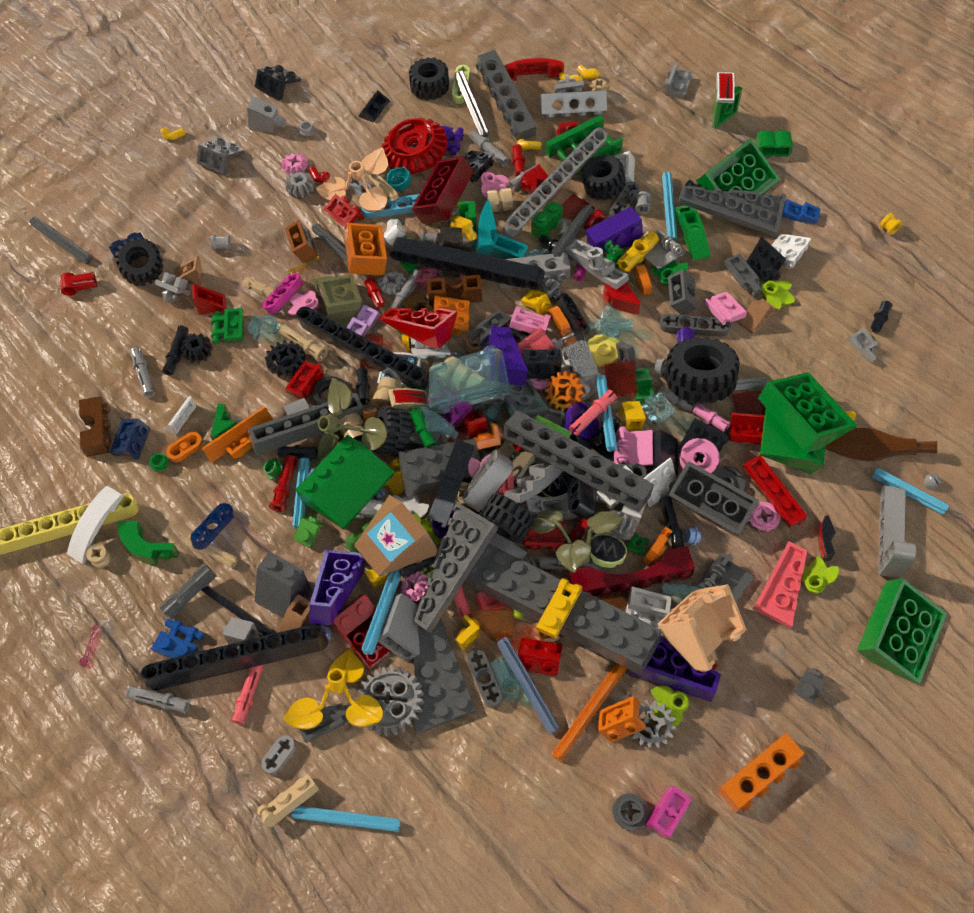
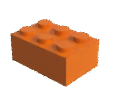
M347 223L345 246L349 274L384 275L387 256L382 225Z

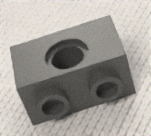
M684 270L668 276L670 306L681 315L698 309L695 279Z

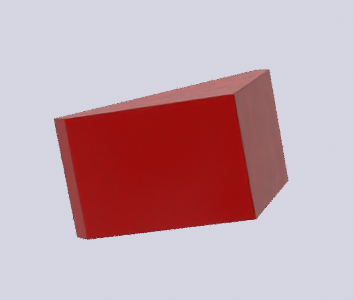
M196 284L192 286L193 301L199 315L214 313L215 311H225L226 300L224 294Z
M479 410L469 412L463 419L470 440L474 439L473 437H477V433L488 431L486 417Z

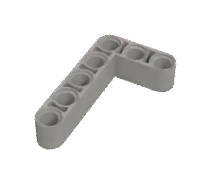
M883 486L880 496L878 574L901 578L915 559L916 545L904 542L905 489Z

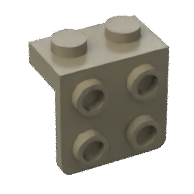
M505 438L501 441V445H498L495 449L512 461L513 470L511 474L514 475V483L517 482V479L525 476L528 467L533 465L536 460V455L527 450H515L513 443Z

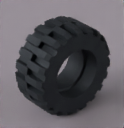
M694 337L693 339H684L683 342L680 341L673 346L667 355L665 375L667 386L676 396L679 395L680 399H687L691 403L700 402V404H706V402H710L712 404L716 403L717 400L722 401L726 396H730L737 386L740 366L739 357L732 347L729 348L727 343H722L716 338Z

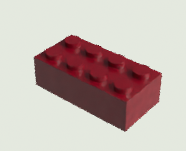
M464 156L440 160L435 165L411 209L422 224L446 221L451 217V213L474 172Z

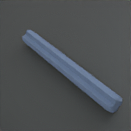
M507 637L502 638L497 642L499 649L548 734H553L559 729L557 722Z

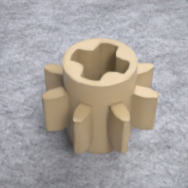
M596 79L592 81V85H589V91L606 90V93H609L607 81L603 79Z

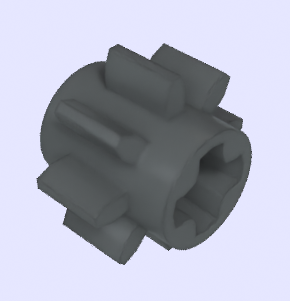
M545 279L541 284L540 291L547 293L549 300H556L561 295L559 293L561 285L555 279Z

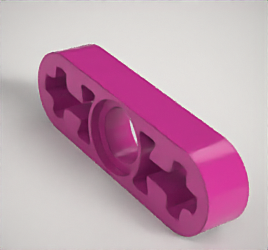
M298 273L288 275L263 302V307L268 314L278 312L302 286L303 280Z

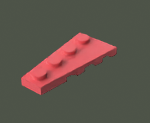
M788 541L753 610L790 629L794 622L797 598L807 555L806 549Z

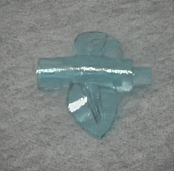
M607 304L603 309L601 319H596V322H589V328L596 329V332H601L604 336L619 338L621 332H633V319H621L618 311Z
M426 405L420 407L428 431H439L444 436H451L453 439L458 437L459 433L454 430L455 426Z

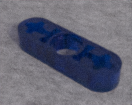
M219 504L190 536L193 548L197 550L207 548L234 517L233 507L230 504ZM211 523L218 525L215 529L207 528Z

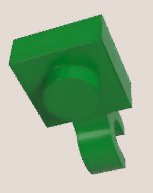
M610 240L605 244V249L608 251L606 259L615 262V268H617V261L623 256V250L619 245L614 247Z

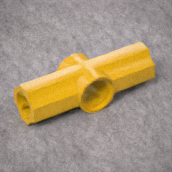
M647 231L640 239L635 240L632 247L618 259L619 269L623 272H629L637 263H641L645 255L658 244L659 238L657 233Z

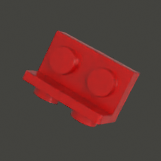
M337 194L332 197L323 209L345 229L347 223H354L358 217L362 220L364 219V216L360 214L362 210L356 205H349L350 200L345 196L339 197Z

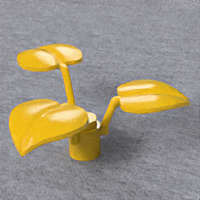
M350 648L342 653L330 666L327 675L328 685H325L321 704L318 706V702L313 698L299 699L291 705L283 716V720L297 729L306 730L316 727L323 720V714L320 710L324 708L329 691L335 694L345 693L351 704L346 710V718L353 726L366 727L379 723L383 718V711L378 701L372 696L360 695L356 701H353L346 682L354 683L358 681L364 674V667Z

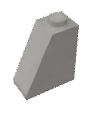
M401 593L393 597L378 642L404 661H408L420 653L418 624L414 622L417 604Z

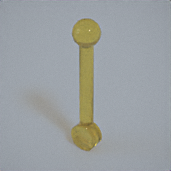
M317 255L314 259L296 268L288 269L289 275L314 262H320L321 257Z

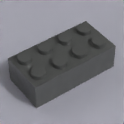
M475 439L465 440L464 442L475 445L471 458L481 462ZM455 442L399 452L398 463L406 497L438 491ZM467 467L462 482L471 483L473 478L469 475Z
M689 461L668 494L672 499L739 537L760 503L755 497Z

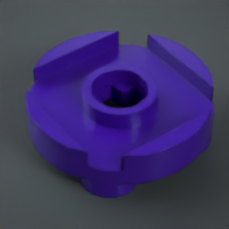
M585 402L569 406L566 412L565 429L570 431L569 426L579 419L591 406ZM598 418L594 419L580 432L578 437L585 441L594 437L599 430ZM576 427V428L572 431V433H571L572 435H574L573 433L575 432V430H576L578 427Z

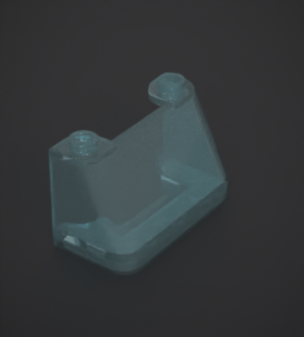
M487 346L483 351L444 363H433V366L429 369V409L440 414L450 412V408H455L456 404L480 397H493V394L498 393L502 397L511 394L503 352L495 348V346Z

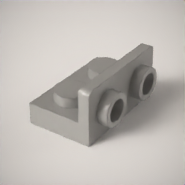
M675 62L674 67H671L669 70V79L666 78L664 88H666L665 95L684 100L693 73L678 70L679 63Z

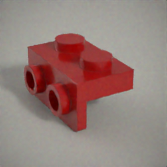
M304 361L286 386V393L300 399L305 398L306 400L313 393L316 383L324 376L322 364L317 363L315 366Z
M732 413L729 428L730 441L761 445L765 415Z
M559 522L565 530V522ZM557 526L547 533H538L531 528L524 539V545H528V549H540V546H548V550H557L560 546L564 545V536Z
M521 637L518 656L528 672L557 676L562 644Z

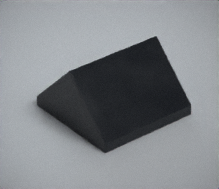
M661 429L653 432V465H644L646 474L651 473L667 459L671 458L675 475H678L677 438Z

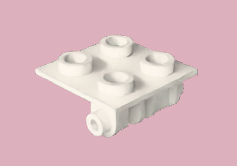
M780 234L772 246L786 258L785 268L791 269L794 268L796 261H799L803 253L808 249V243L811 241V238Z
M410 338L411 345H414L410 346L413 356H417L418 359H425L428 356L444 358L446 355H451L447 345H443L438 349L425 346Z
M671 458L667 459L643 478L654 484L651 497L647 501L649 508L667 495L677 481Z

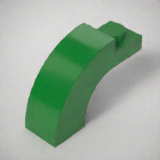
M118 521L119 537L130 554L137 560L146 564L157 565L158 558L162 560L178 558L179 551L174 543L147 542L143 540L144 529L138 521Z

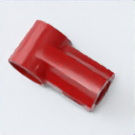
M68 272L60 276L61 293L66 296L75 295L77 290L97 286L94 272L79 275Z

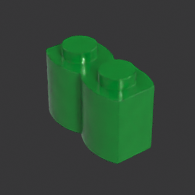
M780 130L776 132L760 131L757 133L755 142L764 157H787L791 155L793 150L791 132Z
M555 201L545 205L543 211L535 214L531 220V235L537 239L541 238L543 234L549 236L551 230L558 228L562 223L563 207Z

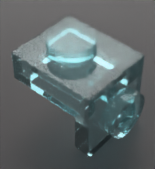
M254 315L251 323L248 325V330L253 340H258L260 334H277L279 327L274 315Z

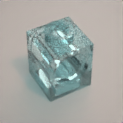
M663 393L649 395L645 399L646 403L642 405V409L653 424L663 422L675 412ZM655 404L659 407L658 411L655 408Z

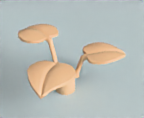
M380 148L373 151L361 162L353 161L349 165L350 172H348L347 183L340 177L330 178L327 182L316 187L318 193L328 201L335 194L339 197H346L345 190L349 188L352 177L356 181H362L366 190L359 198L360 206L367 211L383 210L387 204L385 191L380 187H373L369 190L364 177L365 173L367 175L369 173L380 175L387 170L388 160L384 149Z

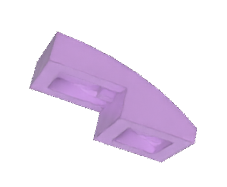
M363 305L358 316L351 319L347 328L364 337L381 314Z

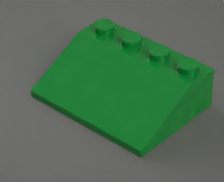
M750 138L698 178L696 182L701 184L705 190L717 188L729 192V190H741L762 194L779 181L780 178L752 138Z
M809 372L769 381L758 397L765 408L770 411L805 453L821 449L857 427V424Z
M766 408L760 456L808 474H812L823 467L826 446L805 453Z
M347 434L295 490L303 503L344 530L392 478L395 472L362 443Z
M905 579L885 581L856 651L870 662L918 685L922 680L947 613Z

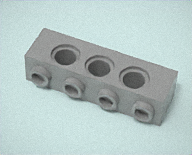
M606 90L540 94L541 115L545 114V118L555 117V114L561 113V117L571 116V113L576 112L577 116L587 115V112L599 115L603 114V111H607ZM588 98L594 101L592 108H588L585 104ZM572 99L578 102V106L575 109L569 106ZM556 100L562 103V107L559 110H555L553 107V103Z
M564 252L561 257H554V254L505 259L542 268L545 271L543 281L549 278L557 281L570 279V264L567 252ZM500 283V287H501V288H503V287H513V286H511V285H506V284Z

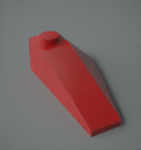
M391 308L379 318L382 322L423 345L439 349L450 340L458 314L457 311L437 308L436 311H428L427 308H421L419 311H412L411 308Z

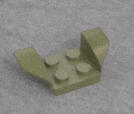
M352 274L339 277L328 275L312 279L316 292H320L328 312V318L347 327L351 319L357 317L362 306V299Z

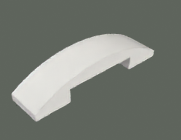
M110 486L104 487L98 493L80 518L71 537L67 555L82 564L86 562L88 548L92 546L91 543L110 511L114 512L123 494Z

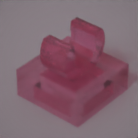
M420 268L414 281L416 285L424 286L425 289H428L427 279L436 278L438 274L436 268Z

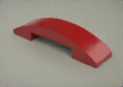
M527 58L504 65L512 81H516L517 76L548 73V78L559 77L560 73L564 72V62L549 58Z

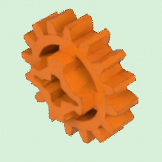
M564 371V373L557 372V376H551L552 382H547L550 388L545 389L546 392H549L546 399L552 400L549 405H556L555 410L561 409L562 412H567L569 406L577 404L579 401H584L581 396L586 394L585 391H582L585 384L579 383L582 378H575L576 373L570 374L569 371ZM563 379H568V380H570V382H567V383H566L565 381H562V380H563ZM565 400L566 402H569V404H563L561 403V401Z

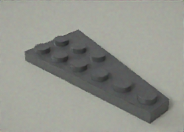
M683 186L678 203L776 237L780 227L786 194L774 196L772 193L762 195L753 191L729 190V192L717 188L705 190L704 187Z
M456 501L453 506L455 512L453 517L449 518L447 524L449 526L447 535L442 538L433 564L435 569L432 578H428L426 584L429 587L426 595L421 598L414 619L415 623L430 633L499 528Z
M441 618L431 633L418 625L420 653L414 657V676L417 678L416 683L419 682L422 686L419 690H422L424 695L419 698L423 699L424 704L418 705L423 712H416L415 714L419 719L415 720V735L475 713L474 705Z

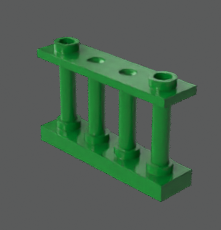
M599 115L547 141L546 155L549 158L558 155L564 161L568 156L563 151L568 148L574 151L578 147L577 143L584 141L596 128L603 129L604 118ZM607 135L605 140L607 145L601 147L591 158H596L599 155L611 156L618 154L622 151L623 139L620 137L613 141Z

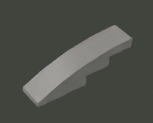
M576 238L566 248L565 251L577 263L617 290L629 281L628 274L616 269L615 262L602 257V260L605 263V268L598 272L591 271L589 268L590 258L587 256V251L594 248L593 246Z
M547 461L530 466V475L517 479V487L506 491L505 496L515 502L522 503L549 486L563 470Z

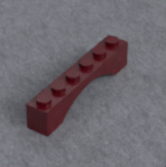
M686 546L668 550L658 562L642 571L629 574H610L589 566L577 569L575 573L570 571L569 580L573 585H581L582 591L592 596H603L618 591L628 592L631 590V587L644 589L656 583L667 584L675 579L686 580L693 576L695 567L689 548Z

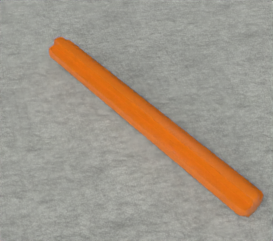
M615 663L553 750L552 756L555 759L562 761L627 668Z

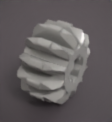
M296 170L295 174L290 173V177H286L285 187L290 196H294L296 199L298 197L303 199L304 196H309L313 192L314 181L309 173L305 174L304 171L298 173Z
M615 510L608 511L621 515L623 521L607 534L622 540L631 539L635 533L637 522L631 516H628L627 513L624 514L621 511L617 512Z

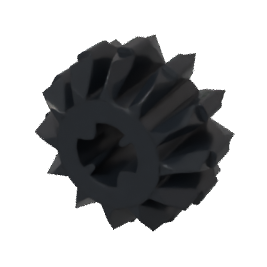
M194 333L192 337L187 336V340H182L181 352L183 357L192 364L195 361L200 364L201 360L207 361L206 357L211 356L213 347L207 336L204 337L202 333L197 336Z

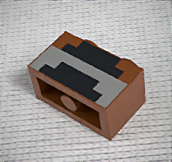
M300 220L285 228L292 252L302 263L318 255L310 231Z

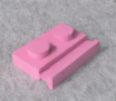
M728 292L712 296L709 300L707 298L704 300V305L723 325L728 321L731 323L746 317V310Z

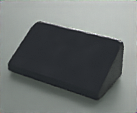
M377 90L358 116L374 123L390 100Z

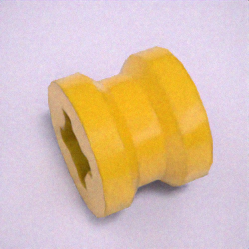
M889 213L882 219L879 226L882 229H886L889 235H893L898 231L903 222L900 219H896L893 213Z

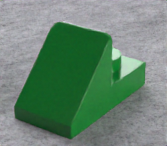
M225 404L217 405L210 435L212 441L237 425L236 421H230L231 414Z

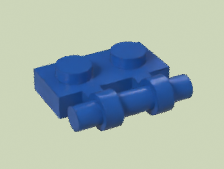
M167 619L165 626L170 628L169 633L161 631L151 647L153 652L170 659L196 653L199 648L193 642L195 639L202 641L204 633L198 631L196 627L183 625L179 620ZM179 632L186 635L185 640L177 637Z

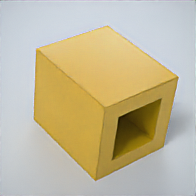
M640 401L621 403L618 412L621 426L626 427L628 432L642 431L646 417Z

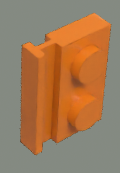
M667 527L663 529L641 561L642 563L649 566L652 561L657 562L667 548L664 544L672 530Z

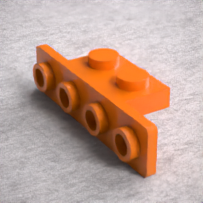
M262 407L202 447V450L211 463L226 453L234 460L242 457L253 448L249 440L248 428L272 421L273 418L267 408Z

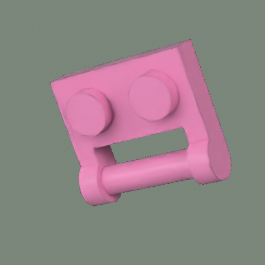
M516 306L509 327L529 333L542 328L546 333L551 315H540L522 310L521 307Z

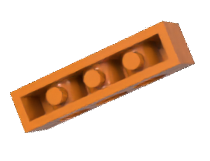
M785 733L721 786L718 793L735 813L740 809L745 812L754 804L752 802L754 797L757 795L760 798L763 797L770 790L768 786L773 781L778 784L786 777L784 772L787 769H796L802 763L800 758L805 753ZM774 757H780L783 760L784 765L776 764L774 761ZM757 771H765L768 779L760 778ZM741 784H748L751 787V793L744 792Z

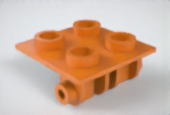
M434 296V311L437 308L457 311L458 315L453 328L454 335L461 336L463 331L468 332L470 301Z

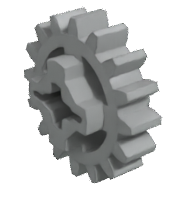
M646 700L644 707L639 704V717L644 711L646 715L643 721L646 724V729L644 730L649 732L652 737L650 739L645 737L640 731L637 732L633 738L640 737V745L646 741L648 742V748H651L653 743L659 748L660 741L667 744L666 737H674L670 731L671 729H676V726L671 724L672 721L676 720V717L669 716L672 710L666 711L664 709L665 703L658 706L657 700H654L653 705H650L649 701ZM653 709L659 710L665 717L660 718L656 716ZM651 717L654 721H658V725L655 726V733L652 727L647 726ZM667 725L666 732L660 737L659 731L661 727Z

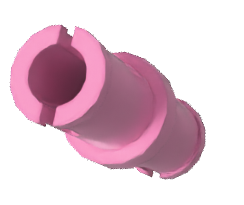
M700 403L693 409V414L701 417L708 425L712 424L723 433L731 425V422L720 417L716 411H711Z

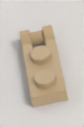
M306 774L286 791L280 793L268 805L262 804L259 806L257 814L266 827H272L319 791V788L311 777Z

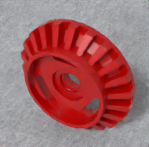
M411 118L400 122L388 132L389 136L384 138V143L381 146L384 149L388 160V167L391 170L405 167L412 175L422 173L435 166L443 158L447 150L448 140L443 127H440L438 122L434 123L432 119ZM432 136L430 142L427 144L428 138ZM413 143H418L416 147H410Z

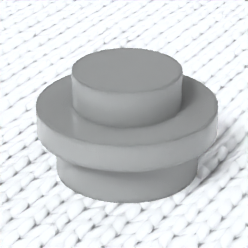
M304 121L300 124L298 130L300 135L307 137L315 132V127L311 122Z
M666 358L658 359L654 368L655 373L662 377L666 374Z

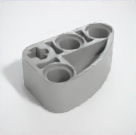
M494 450L474 476L462 497V501L479 512L486 505L492 494H495L513 470L512 461L499 451Z

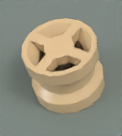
M101 544L90 546L86 552L87 559L96 568H103L110 563L111 555Z

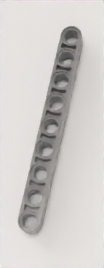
M596 128L514 211L503 227V231L507 236H516L531 221L533 216L602 147L607 138V132L604 129Z

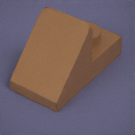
M196 256L177 267L174 275L188 281L191 280L200 286L203 274L200 257Z
M761 299L758 303L753 301L746 310V317L740 319L738 324L753 334L775 313L776 308L764 299Z

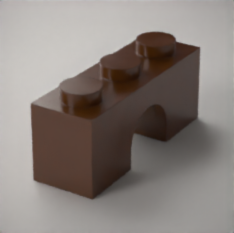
M480 275L462 276L463 281L458 285H448L445 282V278L427 279L428 299L431 306H434V296L470 301V303L482 302Z
M102 396L79 400V416L85 425L94 424L91 429L80 432V448L86 457L109 453L111 437L108 434V429H111L108 414L110 413V407L108 403H105Z

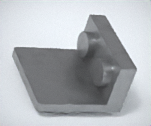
M223 138L206 141L198 145L197 164L224 175L227 174L229 158L244 153V149L240 148L237 144L226 142Z

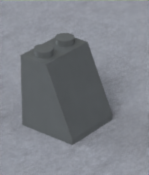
M271 552L267 553L257 568L255 603L281 618H284L286 610L297 594L305 598L311 590L306 575L301 568Z

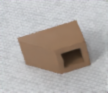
M297 594L285 612L279 632L311 624L310 601Z

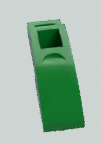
M688 206L675 207V215L684 233V241L692 260L709 259V246L697 209L694 210V208Z

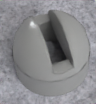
M930 473L924 478L923 484L929 490H936L941 484V478L936 473Z

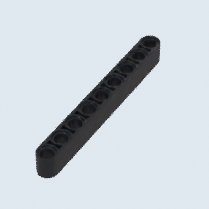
M396 237L389 252V255L398 261L466 276L480 275V278L535 291L540 289L545 275V271L538 266L404 237Z
M303 306L297 310L296 316L301 327L398 380L411 389L425 390L428 387L425 371L419 366L310 307Z
M312 624L150 663L141 670V677L151 690H161L318 652L328 646L329 640L321 625Z

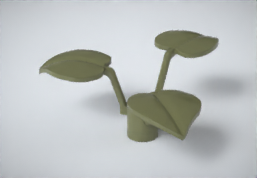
M335 378L331 379L328 392V408L331 413L328 416H321L318 420L319 429L327 434L323 435L320 440L316 464H320L340 443L338 442L339 437L333 433L340 430V428L364 432L362 443L369 450L380 448L387 438V427L379 418H368L365 422V429L341 425V421L335 416L342 414V409L346 410L349 408L352 401V392L346 384Z
M553 509L543 510L533 516L535 523L532 526V530L538 533H547L557 526L568 543L557 549V559L565 568L575 573L580 565L587 564L590 561L591 534L594 532L596 535H604L611 532L623 521V517L612 512H598L592 515L587 521L590 529L588 530L586 543L582 540L575 541L574 543L571 542L564 528L559 523L563 520V514Z

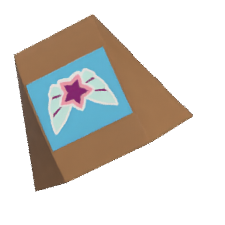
M391 495L388 496L354 544L357 551L379 577L403 569V567L410 564L420 563L427 558L436 557L438 552L428 532L406 506Z

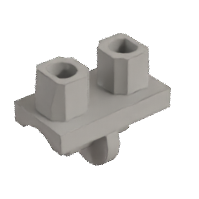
M566 74L565 80H559V84H555L553 92H582L584 82L583 80L576 81L575 78L570 79L569 74Z
M164 272L162 281L156 279L155 285L166 289L162 294L164 301L168 303H173L177 300V294L179 293L189 296L191 292L186 290L188 280L176 277V275Z

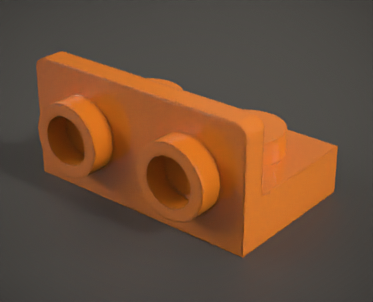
M490 422L492 434L486 431L477 433V437H473L478 449L501 445L500 439H503L502 429L494 422Z
M635 696L599 711L598 732L610 742H615L646 729V724L639 719V700Z

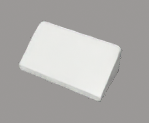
M630 151L616 155L615 158H619L623 164L626 183L634 182V156Z
M191 396L185 400L165 428L166 431L176 435L196 408Z

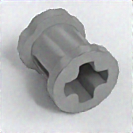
M641 191L636 194L637 213L647 214L651 211L649 204L650 193Z
M211 235L212 250H231L230 235L225 237Z
M598 247L589 249L587 251V256L590 258L589 268L594 272L603 270L605 268V263L602 260L603 250Z

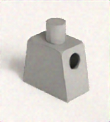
M255 96L252 97L247 107L249 129L274 133L276 126L285 127L286 118L278 116V107Z

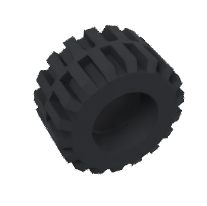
M434 57L421 58L419 61H415L409 69L411 92L416 97L419 96V99L435 100L445 95L446 91L449 90V73L445 62Z
M599 155L596 158H591V161H587L585 163L586 166H583L581 171L582 181L586 194L590 195V198H596V200L614 198L613 196H618L619 192L624 190L626 178L623 164L619 158H615L613 155Z
M137 237V240L131 238L129 239L130 242L124 241V246H119V252L115 254V262L124 280L126 279L130 284L133 282L136 286L139 283L142 286H146L145 283L147 282L152 284V280L158 279V274L161 275V268H163L158 248L155 247L153 242L149 243L148 239L144 238L142 241L141 237ZM138 256L149 258L147 264L143 267L134 268L130 266L131 261Z
M384 405L377 411L375 418H379L385 423L387 438L380 448L373 451L399 457V452L405 451L409 443L412 419L407 410Z
M492 494L479 514L499 527L496 531L498 535L516 543L523 542L535 523V519L528 510L514 500L500 494Z

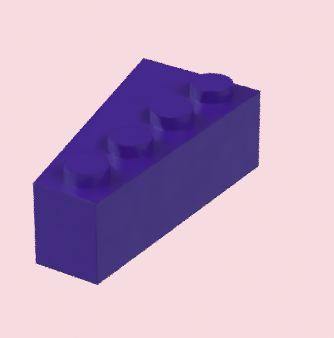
M325 549L309 604L310 623L331 625L364 574L365 559L360 553Z
M661 638V642L641 675L630 670L631 675L668 686L712 702L716 694L721 676L720 673L713 669L706 672L695 670L663 638Z

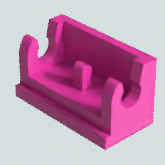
M675 786L666 788L644 826L650 830H656L660 837L670 838L692 798Z

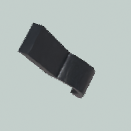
M456 439L426 522L430 523L431 519L442 523L441 527L445 529L475 445Z

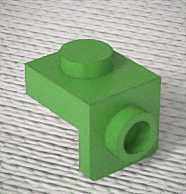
M310 515V517L301 518L293 540L311 548L314 546L320 529L325 528V524L320 522L321 519L316 516Z

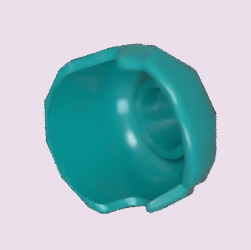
M405 167L392 169L388 173L386 180L390 186L399 192L406 190L412 181L410 171Z

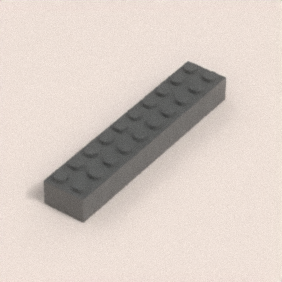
M488 544L465 579L464 584L539 622L561 579ZM565 591L564 595L567 597H569L571 594L568 591ZM581 591L559 632L639 675L643 673L661 642L660 629L584 591Z

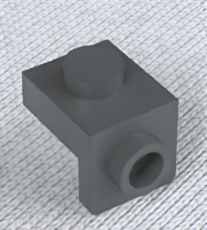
M623 341L616 343L619 359L611 364V368L619 372H627L630 368L636 366L635 350L632 345Z
M806 668L793 693L813 704L826 682V678L823 677L824 674L815 668L811 670Z

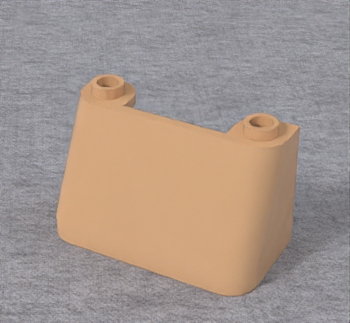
M728 584L703 588L690 593L658 623L662 635L695 670H700V672L712 669L715 661L709 655L723 641H737L741 638L740 635L747 630Z

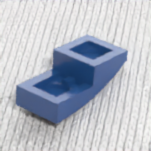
M786 199L782 217L803 223L816 224L821 209L807 202L799 205Z

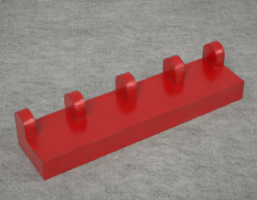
M759 455L744 464V469L789 528L796 524L801 525L806 520V513L762 456Z

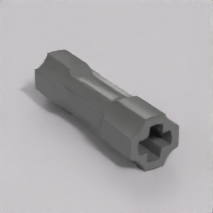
M203 563L192 574V577L174 594L170 595L159 608L166 616L173 619L217 575L208 565Z

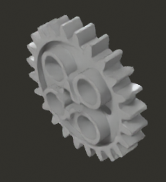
M393 666L390 667L389 671L382 667V673L380 674L377 670H374L375 677L367 675L369 682L362 681L364 689L357 690L361 695H369L378 699V703L383 708L382 720L379 723L368 726V729L371 732L376 729L378 735L384 731L386 736H389L390 731L396 736L398 729L406 732L405 725L413 727L411 720H419L415 715L416 712H423L418 706L424 704L423 699L419 698L424 695L423 691L419 690L422 687L419 682L416 683L417 678L411 676L408 670L404 673L401 667L398 668L397 672ZM384 686V691L381 694H377L378 688ZM405 687V691L402 694H397L399 688ZM402 707L403 712L396 716L395 711Z

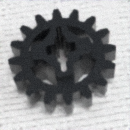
M283 340V344L276 342V347L271 345V351H266L265 361L267 368L270 369L272 374L276 373L277 377L284 374L285 378H287L289 373L294 376V371H297L303 361L306 360L303 348H300L298 343L294 345L292 340L289 343Z

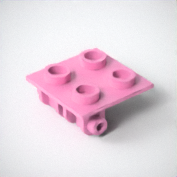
M619 427V430L615 433L617 450L614 451V463H637L643 466L653 465V431L628 432L626 427Z

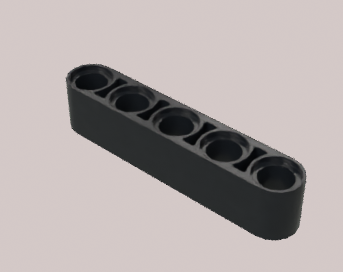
M576 435L570 437L571 440L592 450L591 444ZM567 473L568 510L578 517L588 520L595 511L594 487Z

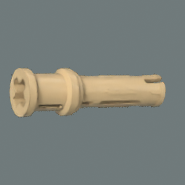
M287 324L280 327L279 333L292 340L293 343H298L303 348L305 354L312 355L317 362H321L326 358L328 354L326 347L319 346L314 339H307Z

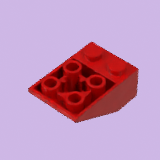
M360 594L340 610L332 625L370 670L392 651L377 642L372 655L363 653L362 646L376 608L365 594Z

